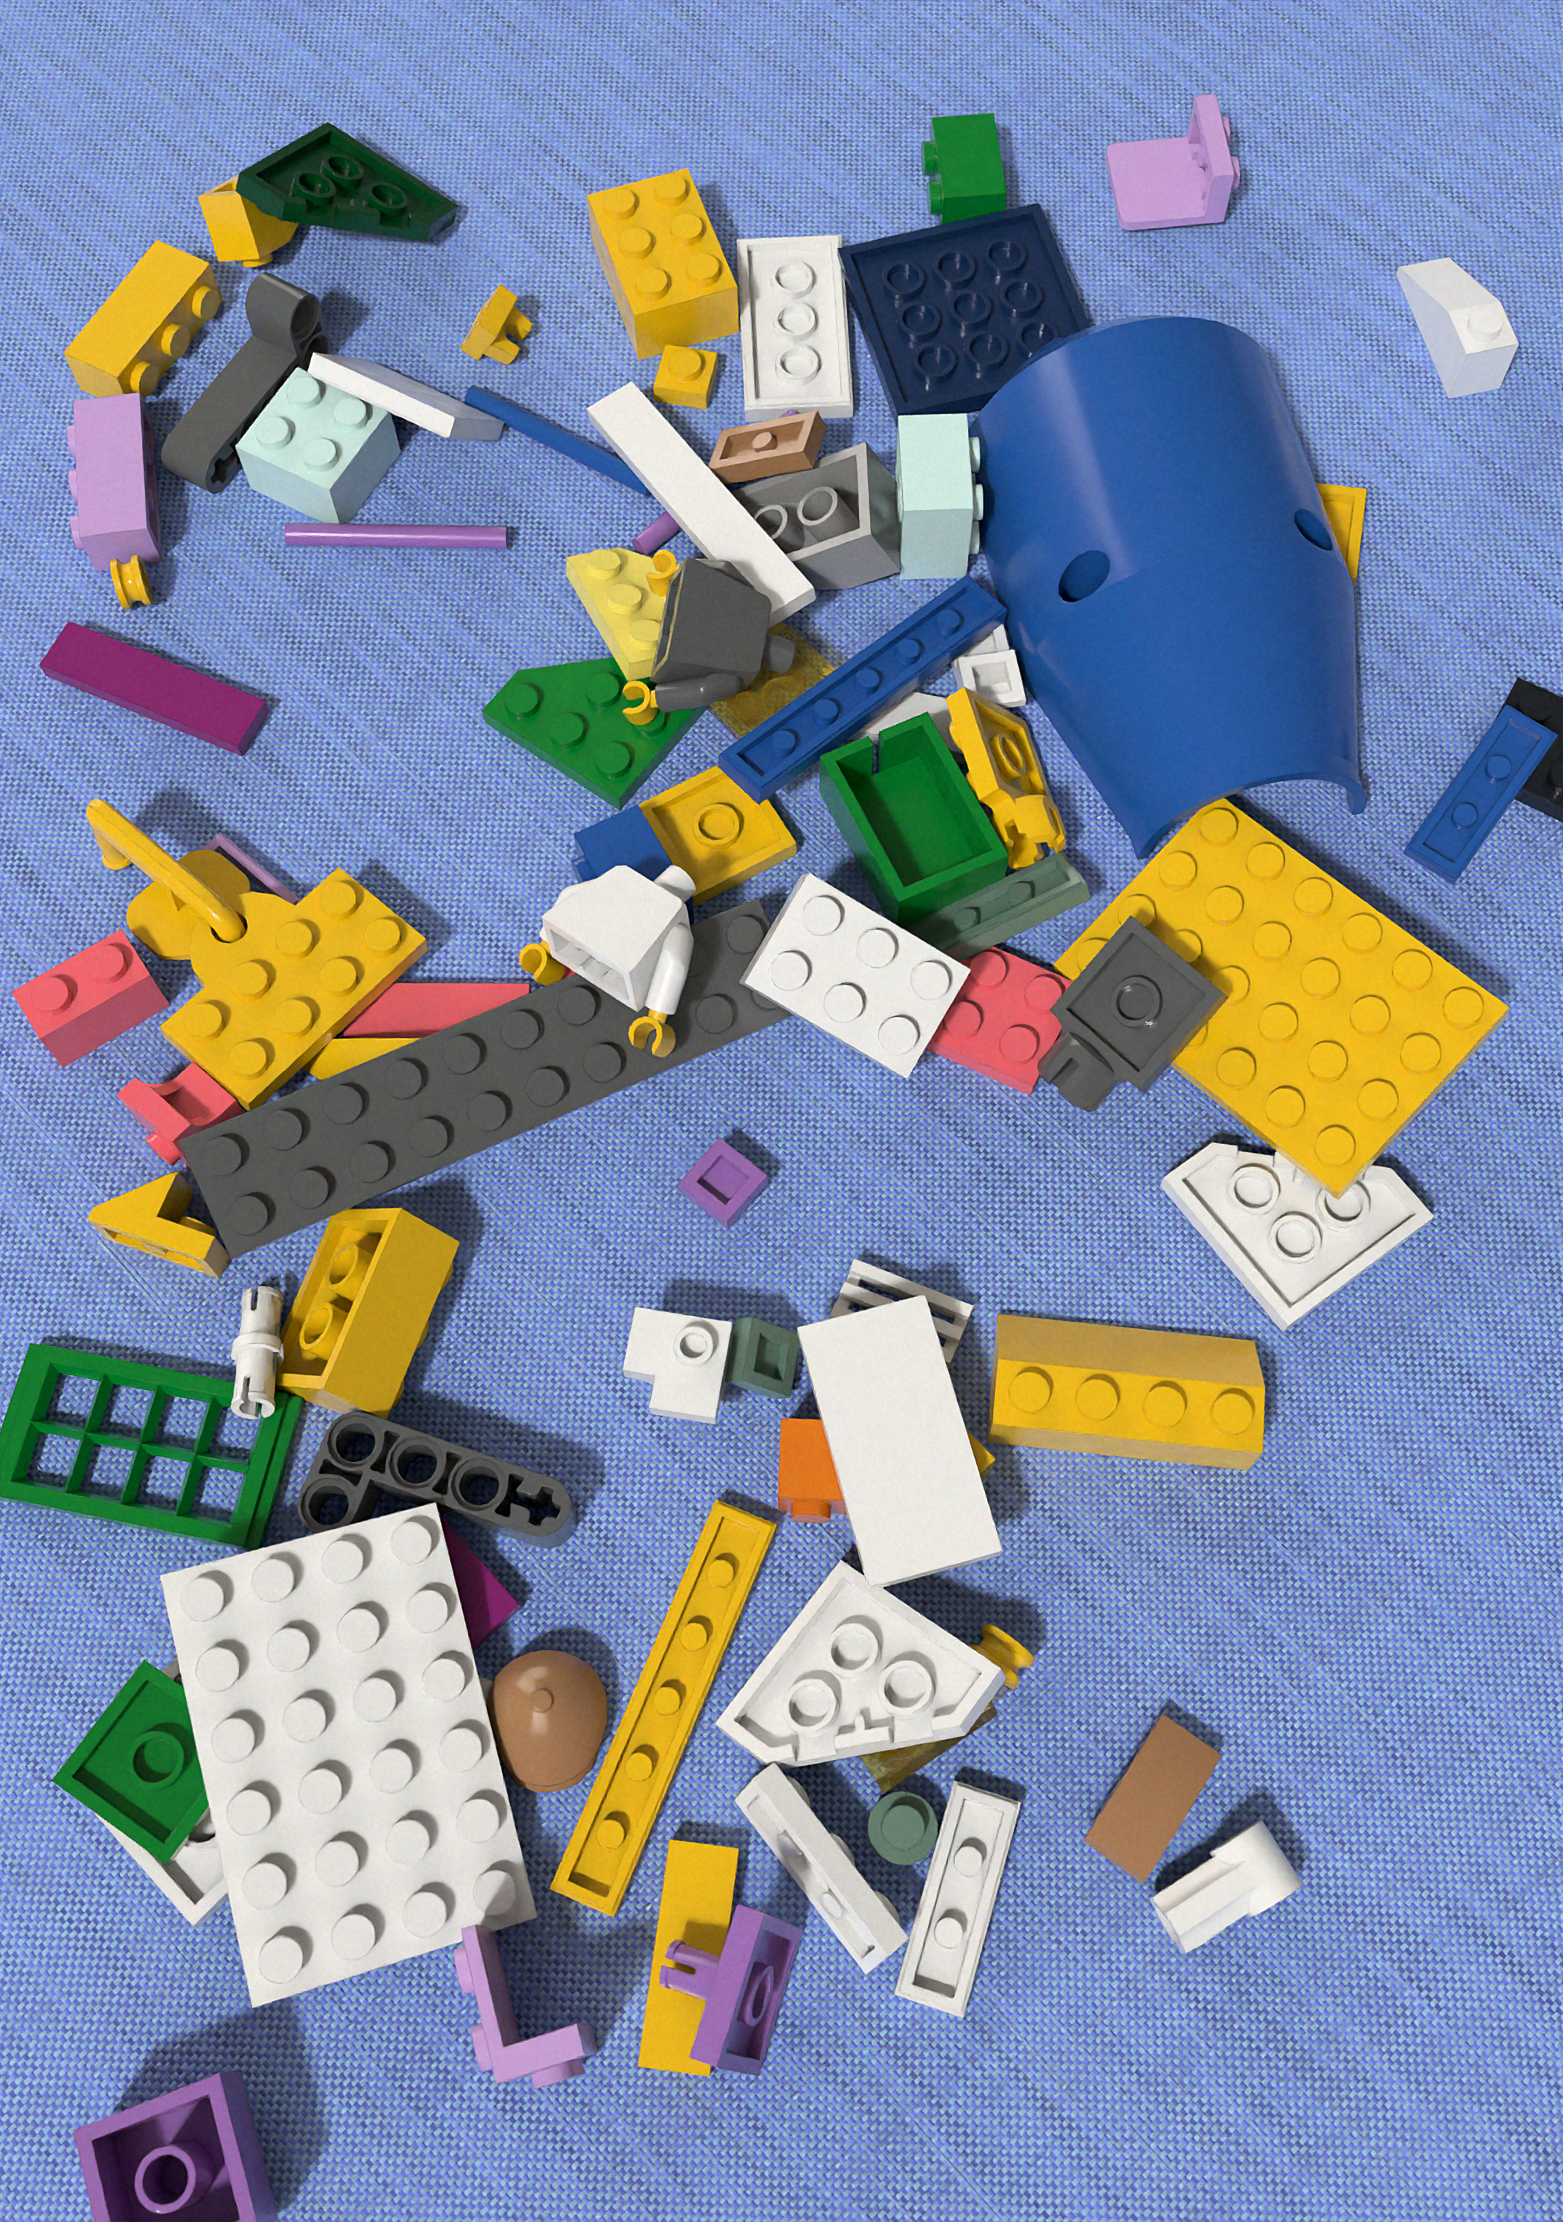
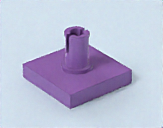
M737 1904L721 1956L692 1947L678 1939L670 1944L665 1958L696 1969V1973L691 1975L662 1965L659 1977L660 1985L663 1988L675 1989L707 2001L689 2058L716 2068L759 2076L803 1929L763 1912Z

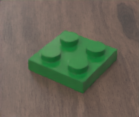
M143 1660L51 1781L166 1865H170L209 1813L210 1808L184 1688L152 1664Z

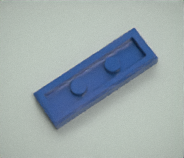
M1506 704L1408 843L1403 854L1454 885L1554 744L1558 734Z

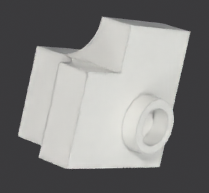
M635 1307L623 1373L624 1377L641 1380L653 1385L649 1405L651 1414L716 1424L720 1405H724L728 1384L725 1382L734 1333L733 1323Z

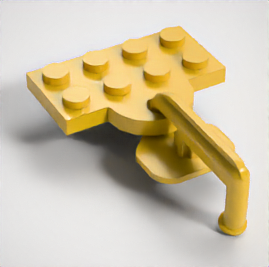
M95 798L87 804L86 817L103 854L102 862L106 868L120 870L134 863L154 880L131 901L127 909L126 919L131 933L163 960H191L195 977L203 987L160 1026L163 1037L191 1062L197 1064L248 1111L260 1107L428 951L425 937L340 867L333 871L297 905H293L277 895L251 892L248 877L224 856L215 851H192L177 861L110 803Z

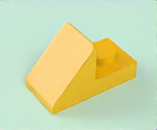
M179 1172L167 1174L93 1207L87 1218L107 1240L219 1279L230 1258L228 1252L216 1239L217 1231L214 1228L196 1219L183 1217L192 1199L193 1189Z

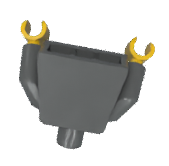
M659 550L655 553L652 560L655 569L661 572V574L650 572L645 576L650 590L657 596L666 597L650 681L658 684L655 690L651 691L641 681L633 680L624 686L623 694L628 700L644 698L640 706L626 708L622 711L629 722L634 725L648 724L656 716L658 708L661 712L667 713L698 708L731 699L737 694L742 693L758 676L760 668L782 675L787 673L794 657L795 642L767 632L772 603L768 596L756 591L755 587L732 562L728 560L687 557L680 564H677L675 556L670 551Z

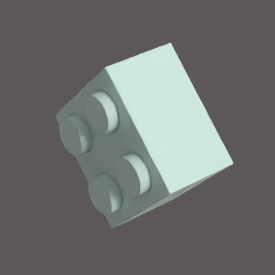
M296 367L235 447L251 489L322 523L348 524L401 453L390 412L310 376L311 373Z
M967 413L898 416L895 487L900 556L899 579L963 578L967 575L969 555L978 554L979 552L978 520L983 518L982 484H976L974 473L979 472L980 447L979 438L969 437Z

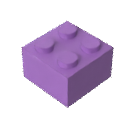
M241 2070L215 2074L73 2130L94 2222L279 2221Z

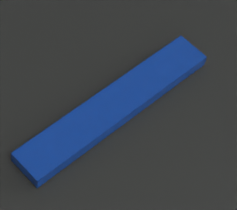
M964 576L721 752L718 758V768L759 805L820 760V755L832 751L1004 623L1008 609L970 576Z

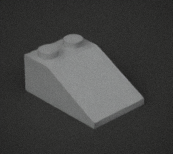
M867 442L815 460L813 468L804 469L796 473L778 474L730 492L814 586V590L850 589L900 572L895 480Z

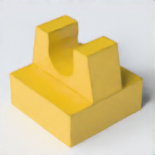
M499 284L480 309L459 349L477 361L484 354L508 366L516 357L520 348L512 343L506 334L512 335L521 342L533 325L514 306L518 296Z

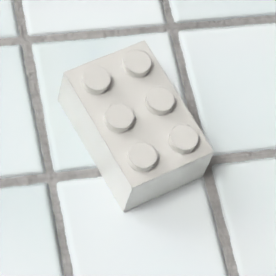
M806 873L799 878L739 983L895 1075L908 1078L971 969L811 873Z

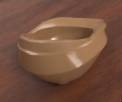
M541 1650L527 1653L512 1660L500 1670L493 1680L486 1708L498 1757L502 1761L507 1774L518 1786L536 1792L549 1793L565 1790L580 1783L591 1771L606 1729L608 1704L606 1691L599 1675L579 1657L562 1651Z

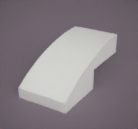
M1003 623L951 661L959 690L965 686L1002 708L1025 705L1026 697L1015 650H1009Z

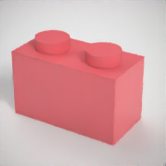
M122 929L12 991L13 996L39 1039L63 1068L170 1006Z

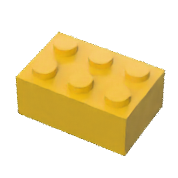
M688 168L586 195L592 243L638 360L663 354L665 344L688 347L739 333L738 288Z

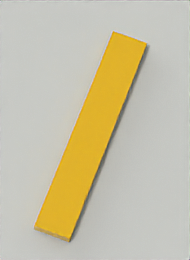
M717 1499L715 1500L549 1889L616 1918L777 1531V1524Z

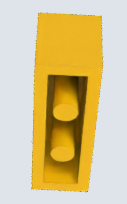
M156 240L63 352L79 388L98 398L140 392L144 400L147 396L151 395L162 376L175 360L186 352L191 340L203 325L215 316L219 305L223 302L210 263Z

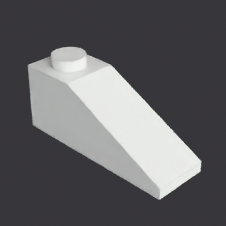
M1449 257L1398 267L1396 276L1448 398L1500 389L1519 346L1501 302Z

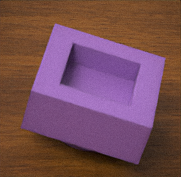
M719 1138L679 1182V1190L728 1229L766 1187L768 1175Z

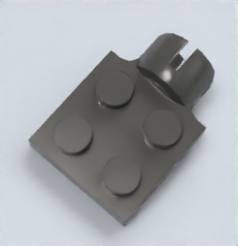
M1130 915L1050 1008L1049 1011L1058 1018L1062 1025V1030L1058 1040L1038 1062L1037 1070L1049 1086L1053 1083L1059 1088L1058 1094L1065 1100L1089 1113L1095 1111L1114 1088L1122 1083L1129 1082L1138 1090L1146 1093L1229 997Z

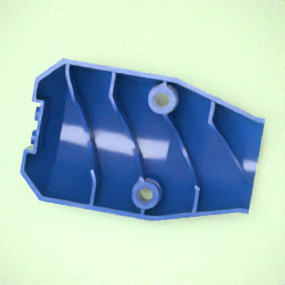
M1166 315L1134 316L1105 322L1079 331L1066 338L1057 337L1029 357L991 398L968 430L969 437L979 438L980 447L979 472L974 473L976 484H982L983 518L978 520L979 539L998 601L1008 609L1005 625L1012 648L1015 650L1022 681L1131 839L1137 860L1149 858L1151 850L1159 839L1169 829L1190 814L1229 795L1270 783L1304 779L1333 782L1346 788V800L1351 814L1363 813L1366 806V796L1359 778L1355 599L1353 582L1266 352L1249 335L1233 326L1202 318Z

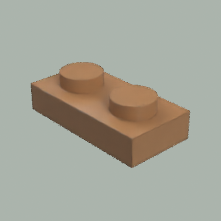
M816 410L721 430L708 468L723 485L741 481L749 482L757 478L788 472L796 473L804 469L813 468L827 426Z

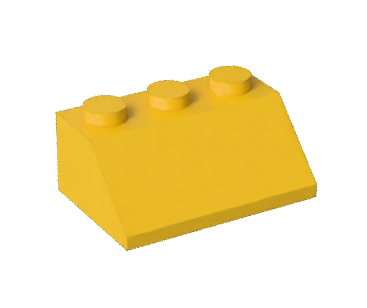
M402 1208L348 1209L332 1216L279 1334L281 1344L285 1346V1353L282 1364L276 1370L275 1391L302 1397L307 1402L342 1414L355 1411L387 1420L390 1410L398 1403L402 1396L404 1377L414 1352L427 1336L429 1330L428 1319L439 1292L447 1285L453 1272L452 1261L460 1242Z

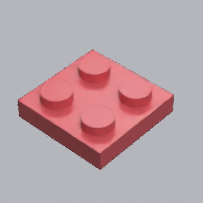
M992 946L959 962L971 969L925 1049L1031 1096L1041 1076L1037 1070L1038 1062L1058 1040L1062 1030V1025L1058 1018L1049 1010L1073 981Z

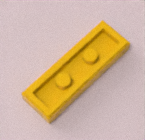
M669 1839L638 2067L711 2076L712 2066L689 2058L707 2001L675 1989L663 1988L660 1985L659 1977L662 1965L691 1975L696 1973V1969L665 1958L666 1952L674 1940L684 1941L687 1945L721 1956L730 1928L739 1848Z

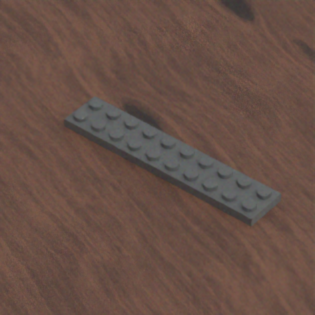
M755 898L690 926L694 938V946L687 978L675 1014H668L665 1023L673 1029L676 1038L673 1050L666 1057H658L652 1054V1044L657 1036L656 1029L648 1035L644 1049L634 1047L629 1039L630 1026L638 1018L648 1016L649 1008L644 1006L639 1012H636L581 975L574 974L179 1140L232 1260L795 1016L739 983L771 928L759 899Z

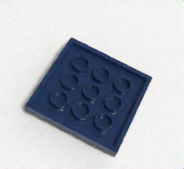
M1039 203L837 248V257L844 275L845 287L897 428L898 416L961 414L982 409L1018 368L1035 352L1057 337L1066 338L1090 327Z

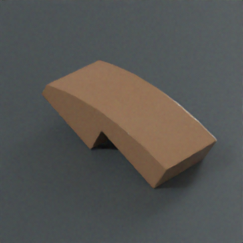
M1162 1714L1151 1728L1125 1774L1111 1791L1083 1841L1140 1883H1143L1174 1837L1222 1755Z

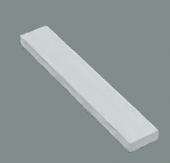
M632 381L586 408L591 424L708 559L732 562L755 587L756 591L768 596L772 603L768 629L816 600L814 586Z

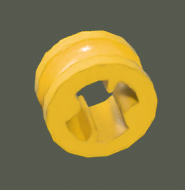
M140 554L132 555L128 563H122L118 558L111 559V576L122 608L124 610L132 609V604L136 601L143 602L145 606L152 605L153 594L151 584Z
M985 1623L980 1631L983 1635L982 1642L978 1645L970 1644L969 1647L1000 1667L1007 1678L1003 1684L1015 1689L1020 1683L1018 1671L1023 1667L1030 1668L1035 1659L1025 1647L1007 1633L991 1624Z

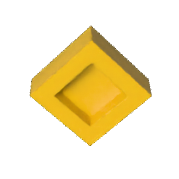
M665 344L653 386L654 400L707 410L719 368L718 353Z

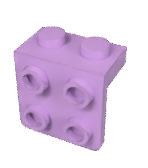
M1216 94L1195 95L1187 137L1110 144L1107 147L1105 160L1118 222L1122 229L1131 231L1224 222L1230 193L1237 190L1239 186L1240 166L1237 156H1230V123L1227 116L1221 117Z
M478 1924L462 1928L461 1933L464 1946L454 1949V1962L463 1993L466 1995L473 1992L477 2000L481 2023L471 2026V2034L481 2071L485 2072L492 2069L496 2084L531 2076L534 2089L585 2074L582 2058L598 2054L592 2024H574L521 2042L495 1932H490L489 1927Z

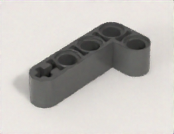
M268 272L259 274L249 286L246 294L245 311L253 335L171 430L162 447L161 462L165 470L209 493L217 494L224 490L243 468L235 446L296 367L308 372L313 353L330 355V337L317 296Z
M355 1411L341 1415L332 1422L326 1431L299 1494L297 1503L299 1518L313 1534L371 1520L380 1496L384 1493L419 1506L436 1502L438 1513L529 1545L546 1549L561 1546L569 1540L576 1529L578 1519L575 1505L568 1491L562 1483L552 1477L385 1419ZM364 1435L375 1437L374 1449L367 1458L358 1462L346 1460L347 1448L354 1439ZM423 1456L436 1458V1470L431 1478L418 1484L407 1482V1469L414 1460ZM490 1477L499 1481L496 1496L487 1504L478 1506L467 1502L468 1489L476 1480ZM517 1492L524 1504L538 1509H544L548 1500H552L559 1515L557 1518L545 1517L541 1525L537 1526L531 1512L515 1504ZM334 1497H348L349 1507L344 1518L336 1524L322 1525L320 1513L324 1504Z

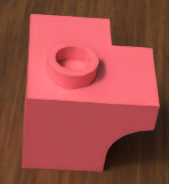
M194 1062L169 1082L148 1084L133 1078L116 1094L133 1117L151 1132L145 1139V1142L171 1167L180 1159L190 1168L179 1140L244 1113L237 1100Z

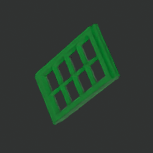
M30 1343L0 1430V1500L248 1552L261 1549L265 1541L305 1400L302 1397L275 1391V1410L269 1417L264 1418L261 1415L248 1461L208 1453L221 1407H231L234 1395V1382L45 1344ZM59 1373L99 1381L84 1427L44 1420ZM113 1384L153 1392L139 1438L98 1431ZM167 1395L207 1403L193 1450L153 1442ZM262 1403L258 1405V1413H261ZM40 1432L80 1440L65 1488L24 1480ZM94 1443L134 1451L120 1499L79 1491ZM149 1454L189 1462L175 1510L134 1502ZM203 1466L244 1473L230 1522L190 1514Z

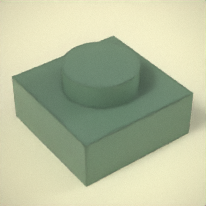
M756 1317L737 1318L725 1382L772 1399L790 1398L800 1343L797 1333Z

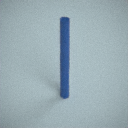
M472 385L465 395V404L504 421V425L646 497L652 495L621 458L476 385Z

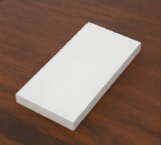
M841 235L737 239L745 422L777 419L790 409L794 410L797 414L817 410L822 419L853 417L845 282L837 257V248L842 247Z
M925 1294L797 1327V1335L868 1590L879 1589L1000 1556L1003 1550Z

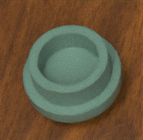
M900 1791L884 1796L874 1806L868 1820V1836L872 1847L881 1858L896 1865H911L921 1861L934 1847L938 1835L937 1818L932 1807L922 1797L911 1792Z

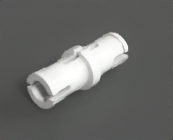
M258 1286L257 1303H254L255 1291L252 1288L243 1292L241 1297L239 1336L233 1340L231 1348V1359L235 1360L236 1364L231 1409L237 1416L247 1419H258L259 1403H262L261 1415L264 1418L273 1414L275 1410L276 1370L284 1360L285 1346L281 1344L279 1339L284 1297L278 1290L266 1286Z

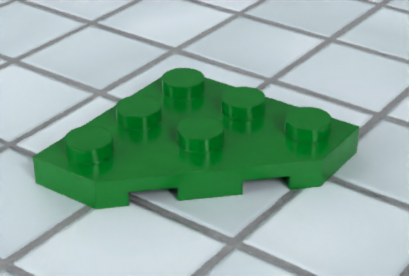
M610 657L518 670L483 708L482 714L486 724L621 811L711 704L667 713L661 712L658 708L657 714L651 722L645 725H634L628 721L622 711L626 708L640 706L644 698L628 700L625 697L623 688L631 681H627L615 658ZM650 677L634 680L646 684L650 691L655 690L658 684L650 681Z

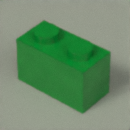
M994 113L932 117L930 141H922L921 143L923 175L932 176V181L927 182L928 214L937 215L938 224L942 225L1004 211L1007 192Z

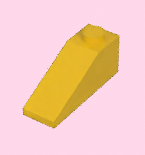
M238 174L199 195L198 200L218 261L241 260L243 267H256L273 260L271 252L291 241L299 223L280 221L274 216L267 215L261 212L254 203L235 192Z

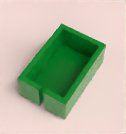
M928 712L879 731L877 759L879 773L872 775L874 745L869 736L820 755L819 793L883 912L892 923L904 929L905 926L1005 878L1009 854Z

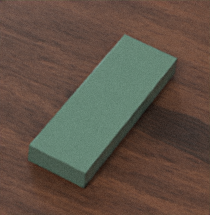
M1063 851L905 926L904 930L957 962H961L1091 899L1087 883Z

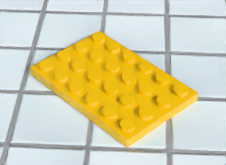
M1224 798L1201 808L1053 964L1056 974L1074 982L1129 916H1133L1229 997L1170 1066L1338 1201L1508 1017L1510 1009L1505 1003Z

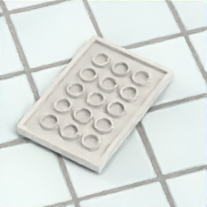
M436 1502L160 1575L252 2008L462 1942L461 1929L478 1924L489 1927L490 1932L537 1918Z

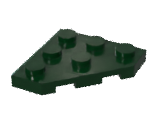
M329 122L324 123L240 171L235 192L254 203L261 212L274 216L280 221L425 242L454 223L458 205Z

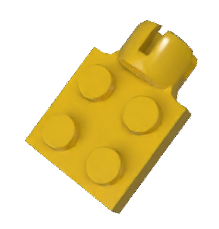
M965 686L945 698L952 718V722L949 724L951 736L959 749L963 751L969 772L966 774V780L977 800L982 804H987L993 811L990 823L1009 854L1007 865L1011 869H1024L1040 861L1045 856L1041 842H1047L1048 847L1053 849L1055 854L1061 852L1066 846V830L1059 810L1053 802L1026 721Z

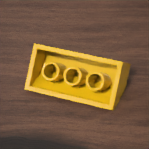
M997 1314L986 1442L1247 1471L1263 1454L1265 1384L1255 1341Z

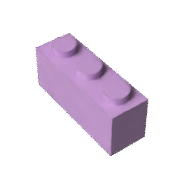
M140 392L73 401L74 425L67 426V440L71 454L76 459V469L69 470L68 472L71 494L75 503L78 504V515H71L70 517L71 533L76 548L78 550H86L96 571L110 569L111 559L118 558L120 562L128 563L131 560V556L135 554H140L144 564L162 562L155 428Z

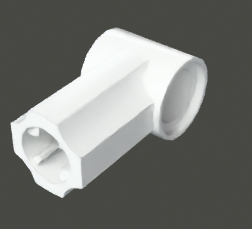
M1262 1819L1218 1845L1209 1852L1212 1858L1149 1898L1161 1924L1183 1954L1188 1953L1194 1948L1196 1949L1217 1934H1220L1226 1927L1244 1915L1248 1914L1249 1917H1253L1265 1911L1303 1885Z

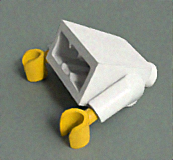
M622 865L615 866L599 878L568 886L561 891L553 908L541 917L543 921V926L539 932V936L543 939L541 943H531L520 951V966L523 970L534 974V980L544 986L560 981L565 973V966H567L636 1012H639L646 1006L649 1008L648 1016L640 1017L632 1023L628 1033L629 1039L634 1047L644 1049L648 1035L656 1029L657 1036L652 1044V1054L658 1057H666L673 1050L676 1041L673 1029L665 1023L668 1014H675L687 978L694 946L687 907L684 904L696 892L694 882L684 870L675 865L668 867L653 882L628 866Z

